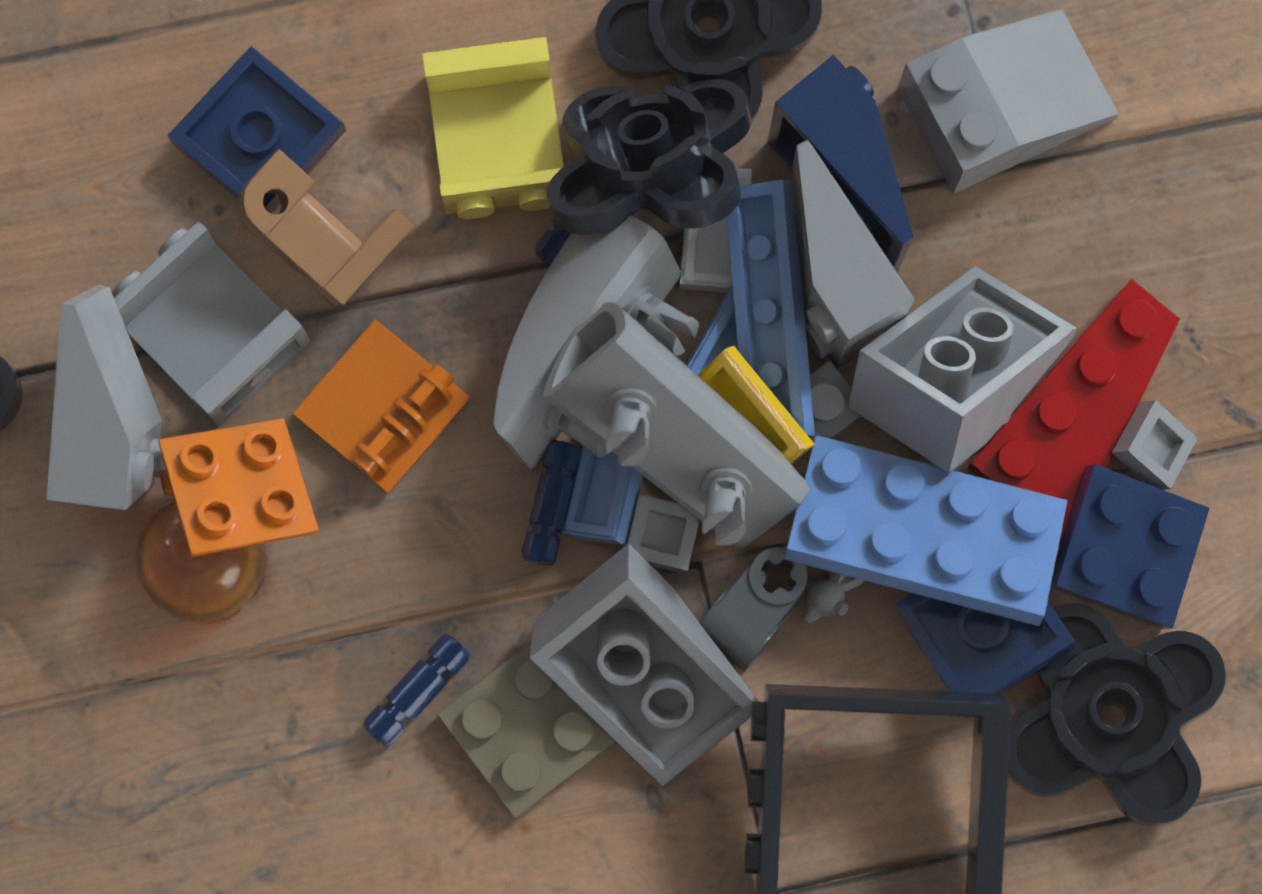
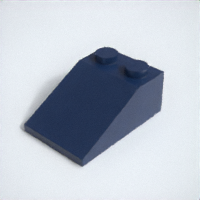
M833 54L775 101L767 143L792 169L797 145L808 139L895 271L898 272L912 241L913 234L877 103L872 97L874 91L867 78L856 67L850 65L845 68Z

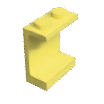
M541 37L422 53L430 96L441 179L440 191L445 214L457 213V216L462 219H478L493 214L495 212L494 208L519 205L520 209L526 211L550 208L547 188L553 176L564 167L551 81L547 38Z

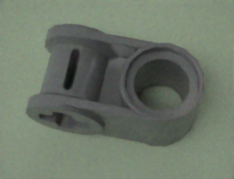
M773 547L766 549L755 557L735 584L724 591L699 622L723 655L743 672L750 667L780 629V623L800 600L807 585L808 572L805 564L784 559L786 548ZM782 565L788 567L791 570L788 583L793 589L788 592L779 587L773 594L767 592L764 589L767 576L762 570L768 567L770 570L777 571Z

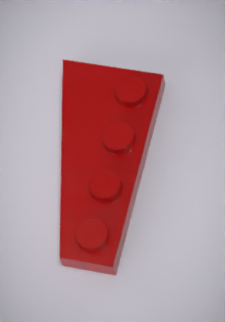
M1131 279L1011 416L1009 421L1005 423L971 462L968 469L980 478L1067 500L1059 540L1060 546L1085 466L1096 464L1106 469L1108 468L1114 456L1112 451L1136 410L1180 318Z

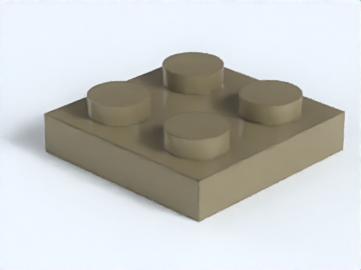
M531 643L437 713L515 819L616 743L595 720L530 659Z

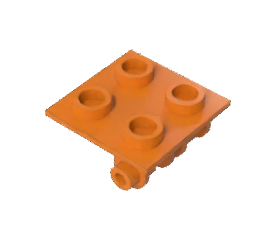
M375 319L292 414L389 494L471 400V397L453 383L455 379L438 364L432 366Z
M284 418L158 440L166 468L160 470L161 487L164 495L173 494L191 557L317 534L319 532Z

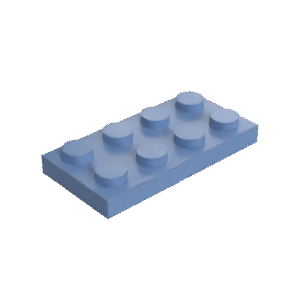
M818 435L815 436V445L812 447L804 477L810 491L796 509L784 559L1032 625H1040L1045 616L1067 500L953 470L948 473L934 465Z

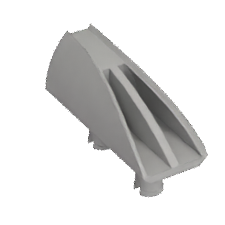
M631 215L618 226L602 233L592 235L571 233L537 287L516 330L498 385L493 424L498 435L525 469L533 470L546 453L548 444L552 440H556L561 432H564L590 449L597 457L601 458L606 455L605 446L543 398L544 389L552 368L576 326H581L596 313L604 302H612L619 305L676 356L681 355L685 350L678 337L668 328L694 339L699 328L698 321L691 316H686L663 301L681 278V271L664 237L653 227Z
M604 302L601 308L581 326H576L552 368L544 389L543 398L605 445L606 455L612 451L619 456L620 460L618 462L620 466H632L703 522L702 529L704 534L713 529L716 535V544L745 548L801 505L810 489L804 478L787 458L754 425L619 305L612 302Z

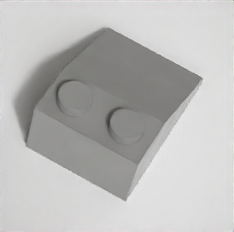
M1062 9L961 37L905 64L897 88L953 194L1116 119L1119 115Z
M807 139L797 145L789 181L793 182L804 316L807 323L805 324L806 338L809 346L820 359L828 355L836 369L856 358L859 355V350L905 318L911 308L914 297Z
M975 266L859 350L848 407L941 469L950 473L991 439L1071 342L1077 327Z
M95 285L61 303L46 500L126 510L157 482V477L160 478V470L166 469L158 444V440L161 438L162 418L110 287Z
M629 543L533 621L530 659L662 786L751 718L752 701L759 702L673 587Z

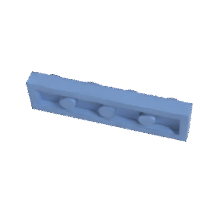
M781 179L740 186L741 197L733 212L727 216L738 351L808 436H815L793 182Z

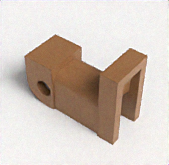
M278 149L249 179L239 193L237 210L240 220L254 236L261 240L334 308L338 304L343 306L414 225L395 208L386 212L363 239L360 240L307 192L315 181ZM265 194H273L280 200L281 209L279 214H271L264 208L263 197Z

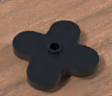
M610 0L602 9L597 20L596 43L599 54L605 64L614 72L628 78H647L671 74L675 77L678 88L705 79H722L737 84L746 94L752 123L758 114L763 96L758 61L762 58L793 53L807 45L818 29L822 15V1ZM712 17L718 21L720 29L716 32H703L696 25L700 19Z
M705 79L690 83L682 88L665 86L667 95L651 94L641 96L637 93L636 88L607 86L593 89L577 97L565 110L562 122L569 147L578 158L560 169L553 176L547 188L548 202L557 225L573 234H598L618 226L627 220L630 215L633 216L643 209L650 210L667 224L682 229L703 228L726 218L738 205L741 189L735 165L723 153L739 143L746 136L751 126V114L743 89L727 80Z
M1074 603L1054 607L1053 610L1075 640L1076 647L1036 672L1049 698L1022 713L1010 725L1009 776L1021 789L1040 797L1064 795L1089 780L1096 778L1102 781L1117 807L1131 820L1147 826H1164L1178 821L1193 807L1201 789L1199 765L1182 738L1180 728L1206 714L1220 698L1226 681L1225 666L1220 653L1207 639L1188 631L1163 633L1136 649L1125 647L1109 620L1096 609ZM1109 705L1117 706L1124 713V723L1118 727H1111L1101 720L1100 711Z

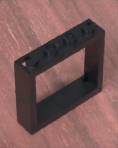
M780 684L764 685V702L752 701L750 722L751 741L762 742L761 768L749 767L747 793L748 807L759 808L758 834L746 833L745 873L756 874L755 894H777L785 709L974 717L965 894H1002L1011 703L1002 694Z

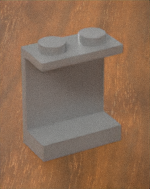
M198 221L188 231L183 228L169 236L158 251L160 257L142 273L135 271L123 278L114 288L112 295L128 334L202 411L220 427L311 341L303 326L286 309L282 311L214 242L209 231Z

